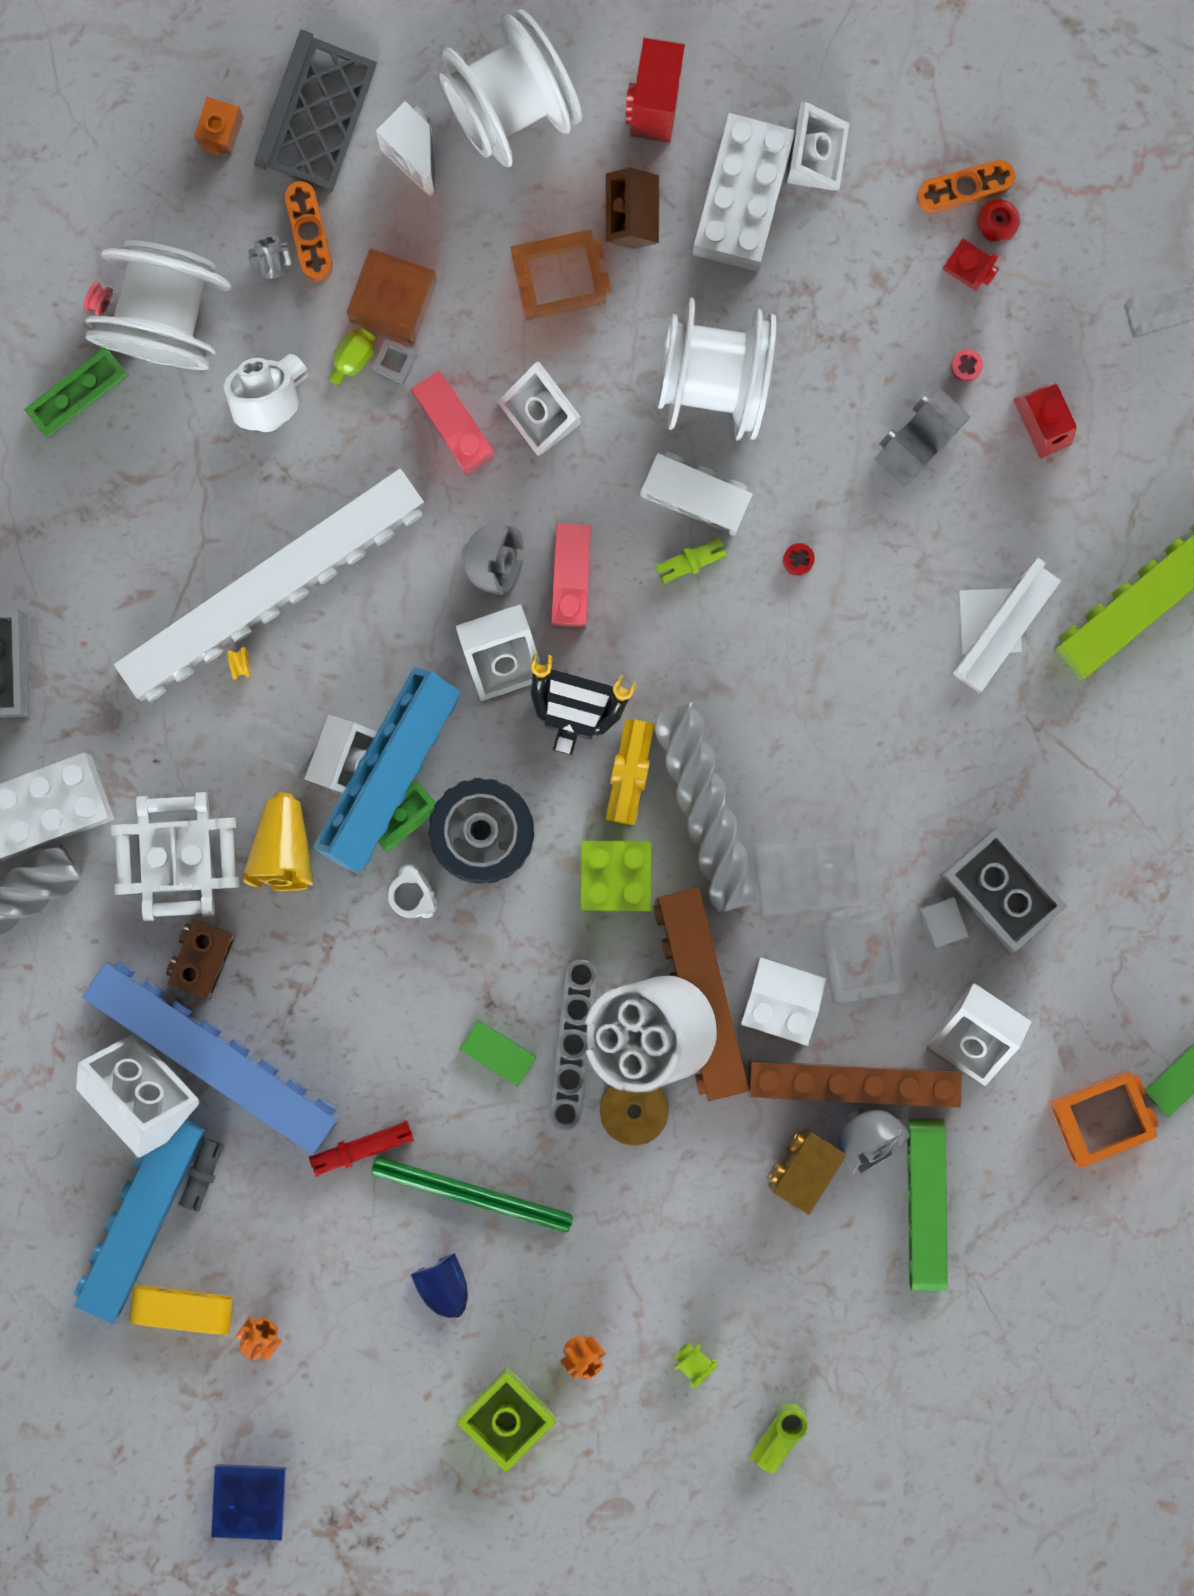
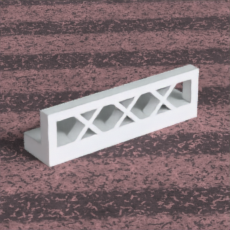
M1039 557L1031 562L952 672L953 675L979 693L984 690L1061 582L1060 579L1043 568L1046 562Z

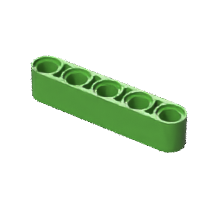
M908 1119L907 1131L910 1133V1137L907 1140L911 1291H945L948 1285L944 1119Z

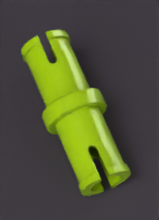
M716 537L714 540L696 548L690 549L687 547L682 550V554L660 564H655L657 573H663L671 569V571L659 576L662 584L665 585L690 572L692 575L699 573V568L726 558L725 549H719L710 553L712 550L723 546L721 540Z

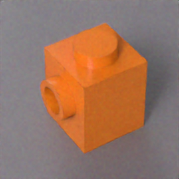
M206 97L194 134L202 151L214 156H220L221 152L228 155L232 154L243 120L240 107Z

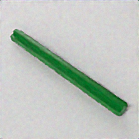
M376 1157L372 1165L371 1174L379 1178L564 1233L569 1232L573 1216L570 1213L381 1157Z

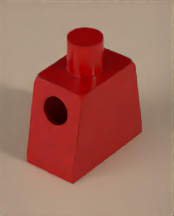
M1056 383L1044 385L1014 399V403L1040 459L1072 445L1077 430L1076 423Z

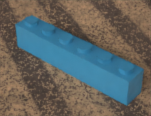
M415 667L412 669L313 845V849L341 867L361 873L363 867L369 863L372 851L378 840L387 831L389 821L397 806L405 799L406 790L412 779L421 770L423 760L430 747L438 740L439 731L445 720L454 711L456 701L461 694L458 689L432 671Z
M186 1119L168 1142L140 1158L137 1157L134 1163V1167L138 1169L133 1182L130 1180L126 1181L119 1195V1199L123 1200L118 1213H111L104 1227V1231L108 1232L103 1245L99 1243L96 1245L90 1257L89 1263L93 1264L88 1277L84 1275L81 1277L75 1289L74 1295L78 1296L75 1307L111 1324L119 1319L207 1131L206 1128Z

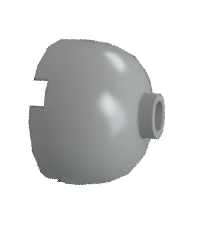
M488 525L476 531L468 543L464 544L461 551V562L464 564L465 572L471 583L478 589L488 593L504 595L503 592L509 593L514 588L522 567V561H516L517 549L523 550L522 535L516 527L504 525Z
M859 1108L845 1118L847 1125L841 1131L838 1141L840 1151L847 1155L844 1162L852 1174L855 1175L857 1170L860 1173L866 1172L889 1158L893 1154L890 1151L893 1145L897 1142L902 1147L910 1137V1133L894 1114L886 1110L871 1109L864 1112L862 1108Z

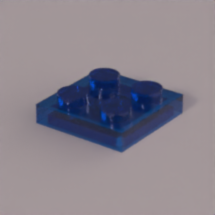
M216 1464L214 1470L211 1538L282 1541L286 1467Z

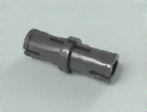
M203 1138L194 1166L189 1167L187 1172L190 1176L181 1200L178 1203L180 1206L197 1212L200 1211L208 1186L215 1180L216 1176L213 1173L224 1148L223 1144Z

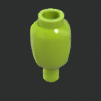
M360 325L356 331H348L339 342L333 354L335 368L327 379L339 386L346 375L350 376L359 373L374 354L375 345L373 342L377 337Z

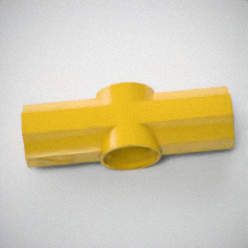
M626 718L620 740L619 754L615 756L610 781L612 789L605 821L628 826L635 825L641 791H644L650 761L648 760L655 724Z

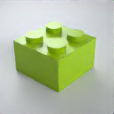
M582 841L581 911L651 912L652 841Z
M506 1366L458 1415L456 1423L507 1473L556 1423L557 1415Z

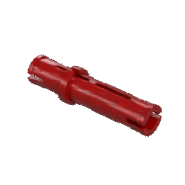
M405 1120L402 1123L345 1143L343 1140L337 1143V1147L308 1156L311 1168L314 1169L315 1177L343 1166L346 1169L353 1167V1163L410 1141H415L408 1121Z

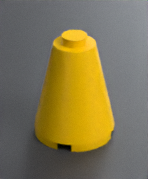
M285 792L274 793L273 798L266 800L243 873V882L245 884L261 888V883L264 882L272 885V890L298 891L307 889L308 884L313 885V872L302 806L299 800L294 799L293 794Z

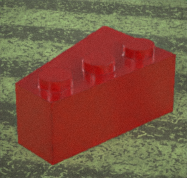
M643 37L636 83L629 82L626 99L625 124L631 125L630 136L671 143L685 44Z

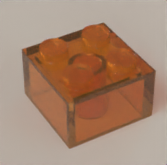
M369 248L346 312L349 321L415 344L437 282L435 270Z

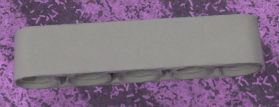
M584 959L571 962L567 967L550 1106V1119L553 1125L561 1130H571L576 1127L580 1122L588 1060L586 1050H589L587 1039L588 1024H586V1019L594 1005L597 971L594 965ZM583 964L590 968L592 976L588 983L579 985L572 980L571 972L575 966ZM573 1000H582L587 1005V1014L581 1019H573L567 1012L568 1004ZM570 1034L579 1035L584 1042L583 1049L576 1054L568 1053L563 1046L564 1039ZM566 1069L575 1070L580 1076L579 1083L574 1088H565L560 1083V1074ZM562 1104L571 1105L576 1111L575 1118L569 1123L560 1122L556 1117V1109Z

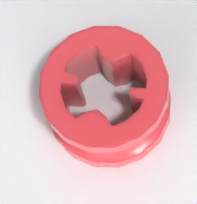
M94 282L86 294L83 309L88 312L94 310L95 315L102 316L110 304L113 289L110 287L103 289L99 282Z
M971 349L959 351L951 363L953 375L963 382L975 380L983 368L981 356ZM967 357V361L970 358L975 361L976 364L972 367L974 373L967 375V371L964 374L959 371L958 368L961 365L960 358Z

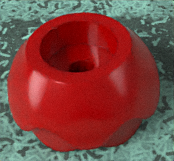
M995 199L987 202L982 206L977 217L978 228L985 238L992 242L1010 240L1016 234L1020 225V215L1017 208L1011 202L1004 199ZM996 218H1002V222H997Z

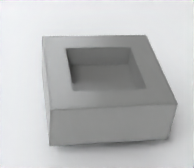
M385 338L371 369L375 373L404 385L418 353L411 348Z

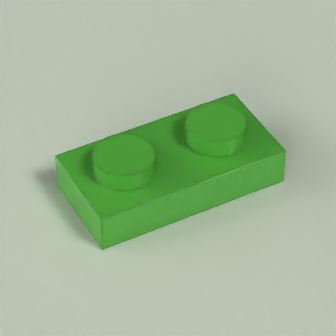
M417 780L407 788L405 799L397 806L389 821L387 831L378 840L380 846L387 853L430 818L434 811L436 802Z

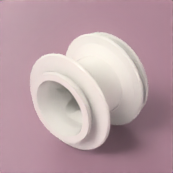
M522 9L516 11L514 17L509 14H503L501 17L502 32L506 41L504 46L469 66L465 64L453 49L446 47L443 50V61L447 71L440 73V82L446 98L474 147L485 158L493 154L502 165L508 168L513 164L512 151L507 140L511 135L544 116L548 118L556 129L564 134H568L571 131V124L576 125L582 121V110L578 97L560 58L536 21Z
M139 240L124 241L123 249L112 248L101 251V257L108 263L123 269L124 275L114 317H87L85 320L86 324L94 330L87 331L85 338L103 348L138 359L184 369L208 370L210 362L204 357L215 356L216 350L212 346L193 337L203 291L225 292L232 287L227 279L214 273L216 264L188 251Z
M691 297L687 301L683 321H678V315L672 314L670 318L661 365L657 408L663 409L664 404H669V430L674 429L680 405L732 413L736 441L742 438L744 431L748 432L749 439L755 440L760 429L770 383L776 340V315L769 314L767 320H763V312L758 308L755 310L750 327L745 333L693 325L695 300Z

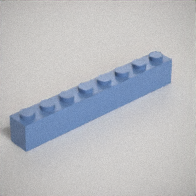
M117 961L116 964L107 962L103 965L82 996L83 999L310 1154L314 1155L340 1119L334 1115L336 1111L334 1106L321 1098L317 1102L305 1095L308 1089L292 1078L286 1082L276 1075L279 1069L264 1059H261L258 1063L249 1057L248 1053L250 1050L235 1039H232L230 1043L219 1036L221 1030L205 1019L200 1023L192 1018L190 1015L193 1011L178 1000H175L172 1004L161 997L164 991L148 980L144 984L133 977L135 971L126 964Z

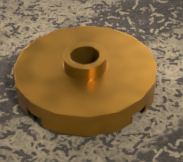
M610 1085L602 1096L599 1112L602 1125L609 1136L621 1144L637 1146L647 1144L660 1135L667 1124L669 1109L667 1098L660 1087L647 1092H633L624 1089L618 1090ZM638 1105L641 1108L640 1115L635 1118L630 1117L627 1112L629 1106Z

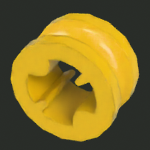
M241 647L239 652H234L233 649L228 650V660L233 680H238L240 675H245L246 678L251 677V667L246 647Z

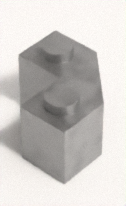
M942 389L931 398L925 394L912 408L917 414L898 433L892 429L879 443L883 449L874 459L904 487L970 419V416Z

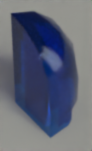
M455 1253L440 1258V1262L435 1266L429 1268L422 1267L410 1274L422 1300L436 1314L446 1318H459L465 1311L468 1300L467 1283Z

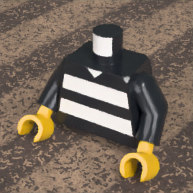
M537 653L532 657L531 698L536 715L545 721L546 728L558 731L552 750L563 754L573 755L577 737L592 740L594 735H603L620 720L628 699L631 698L637 688V682L634 681L631 689H624L620 683L623 675L618 677L614 686L553 670V658L551 655H549L546 665H539L536 662Z

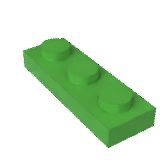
M102 348L24 410L48 439L129 375L108 349Z

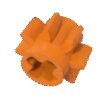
M249 1317L235 1335V1338L240 1340L239 1352H242L251 1361L261 1357L268 1361L282 1343V1340L277 1338L278 1327L272 1321L266 1319V1317L256 1321Z
M581 1335L575 1336L565 1344L563 1352L566 1357L562 1358L560 1362L567 1373H570L574 1379H577L579 1376L582 1379H590L601 1371L603 1362L600 1358L605 1356L606 1352L599 1342L595 1341L593 1336L590 1335L587 1339Z

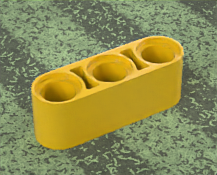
M133 1286L129 1323L226 1335L230 1334L234 1298L225 1295L169 1288Z

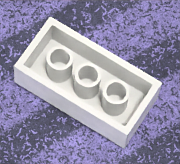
M732 113L728 114L692 255L756 272L759 271L796 130Z
M81 753L0 784V862L115 820L91 755Z

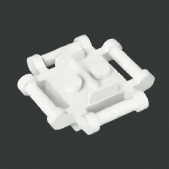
M196 792V796L149 799L148 795L137 796L138 824L111 825V835L115 836L118 884L114 885L115 895L142 894V916L144 921H155V917L202 914L203 917H214V890L240 887V878L236 877L233 829L237 828L236 818L210 819L207 792ZM197 810V820L151 823L150 813ZM212 830H219L222 878H215ZM129 835H139L141 883L131 882ZM199 890L202 893L201 900L155 903V893Z

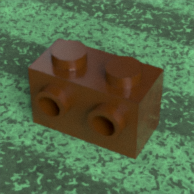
M632 167L606 174V242L632 249L659 243V175Z
M193 919L191 925L186 923L179 938V943L183 944L178 957L173 956L166 970V975L170 976L168 985L206 1000L211 999L236 934L198 919Z

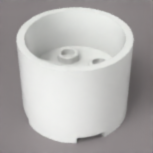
M658 976L615 988L602 995L589 1011L586 1019V1024H588L587 1039L589 1050H586V1053L596 1073L612 1087L618 1090L647 1092L689 1077L707 1063L716 1042L717 1028L715 1016L704 994L692 983L679 977Z

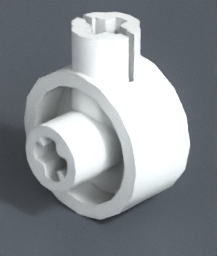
M288 354L279 362L263 358H252L241 363L238 369L234 370L226 378L223 386L234 423L244 429L270 432L280 428L284 422L288 421L297 412L299 405L295 387L308 377V372H305L307 368L302 361L294 354Z

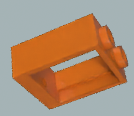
M1124 1070L1048 1101L1074 1166L1078 1168L1085 1167L1158 1137L1155 1128L1159 1127L1158 1120L1151 1107L1146 1109L1142 1099V1095H1145L1146 1092L1138 1075L1133 1076L1131 1071ZM1124 1084L1142 1131L1089 1152L1070 1106Z

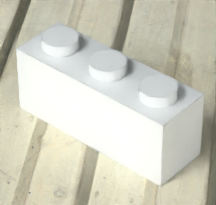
M666 452L665 456L657 453L641 489L640 496L735 537L753 495L747 491L748 486L733 479H729L728 483L715 478L716 472L700 465L696 469L684 464L685 459L674 453Z

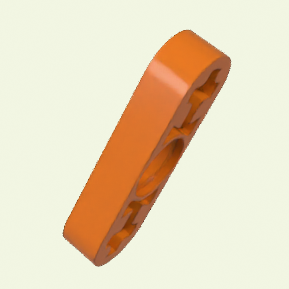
M995 160L926 180L917 193V203L923 211L937 213L1003 194L1010 189L1014 182V168L1007 161ZM995 170H998L999 174H1006L1007 177L1002 185H999L997 180H993L985 184V191L982 190V180L991 178ZM962 178L972 180L975 184V192L971 195H962L957 190V181ZM946 183H950L949 191L953 200H949V193L941 195L937 204H934L932 199H925L930 188H933L935 193H940L946 190Z
M297 181L286 189L285 202L302 271L309 280L320 282L327 279L332 273L331 255L315 191L310 184ZM303 191L305 196H310V198L305 199L308 212L305 215H301L299 204L296 201L292 202L293 199L297 198L296 192ZM306 223L315 224L319 230L318 235L313 240L302 239L299 236V230L302 225ZM316 248L319 260L321 262L326 261V264L321 265L320 272H315L311 267L307 268V265L312 264L309 249Z

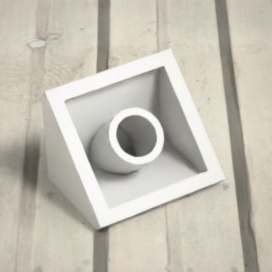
M801 102L796 119V131L793 139L787 183L834 191L840 190L850 123L807 102Z
M539 361L497 401L537 456L542 455L581 426V416Z

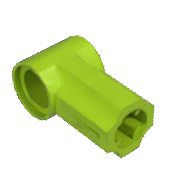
M796 1403L783 1404L777 1410L775 1419L749 1453V1458L760 1468L774 1475L797 1441L801 1440L808 1430L805 1410ZM788 1415H796L801 1419V1423L797 1428L788 1429L782 1425L783 1419Z

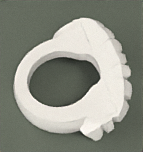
M403 865L398 871V877L391 882L388 889V901L391 908L398 915L405 918H416L419 916L430 918L437 910V900L428 878H425V874L415 865ZM402 883H417L423 891V898H421L419 905L413 910H404L396 903L395 891Z

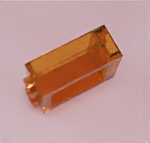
M591 229L510 247L526 321L606 304V293L611 292L608 273H601L598 260L604 259L600 238L593 239ZM585 248L595 293L537 305L527 260Z

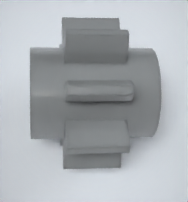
M277 236L261 237L254 242L255 249L248 250L252 272L260 270L261 276L266 279H273L286 273V266L292 264L288 242L280 244Z

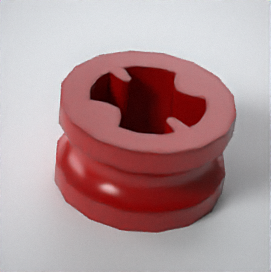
M803 543L791 545L783 556L785 569L794 576L807 574L815 562L813 550ZM802 551L807 555L804 560H807L808 564L806 567L800 564L795 568L791 565L793 559H789L791 553L797 555Z

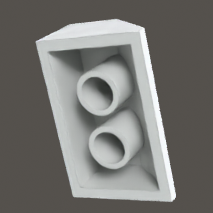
M134 1033L78 1062L76 1090L138 1158L168 1142L199 1104V1099L147 1043Z

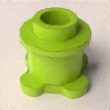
M688 1342L674 1355L677 1361L673 1367L675 1370L680 1369L690 1379V1386L695 1389L718 1367V1364L714 1358L709 1359L700 1350L701 1345L699 1343L691 1346Z

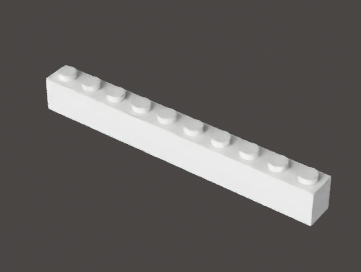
M401 468L113 665L138 700L144 701L147 699L151 702L166 692L164 686L175 679L177 682H181L195 672L193 667L202 660H205L206 663L214 660L224 652L221 647L232 640L238 643L252 633L250 628L259 621L265 624L281 613L278 608L288 601L295 604L309 594L307 588L318 581L322 585L338 574L335 569L345 562L349 565L354 564L366 555L364 549L375 542L379 546L392 538L395 534L392 530L404 523L406 526H409L423 516L421 510L426 508L424 501Z

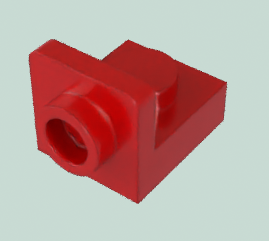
M962 238L944 265L943 270L977 292L982 283L989 286L1000 268L994 265L999 255L993 253L990 256Z

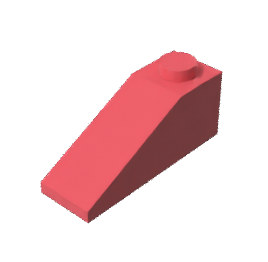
M440 371L411 388L415 398L466 476L495 458L492 447Z
M557 524L552 627L586 629L591 525Z

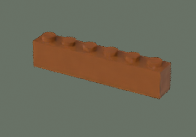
M697 887L657 897L659 904L653 905L657 925H664L667 938L661 939L666 960L673 959L676 971L669 974L670 976L682 978L696 986L710 1003L716 1020L717 1034L714 1050L707 1063L700 1069L701 1073L695 1075L699 1095L706 1094L707 1100L712 1101L749 1092L700 889Z
M749 1060L748 1096L751 1098L961 1108L962 1072Z

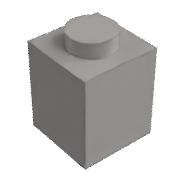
M944 893L924 900L926 906L919 908L918 911L931 948H938L969 937L955 897L946 899Z

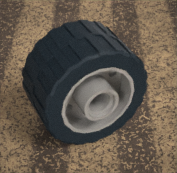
M473 778V780H464L457 783L458 785L449 788L444 792L442 798L438 799L434 805V811L430 815L428 836L431 841L433 854L437 857L438 862L443 868L466 882L474 884L495 883L510 877L516 870L522 867L532 850L535 834L534 822L527 804L512 787L502 784L498 780ZM484 822L491 826V834L486 840H476L473 837V829L478 823Z

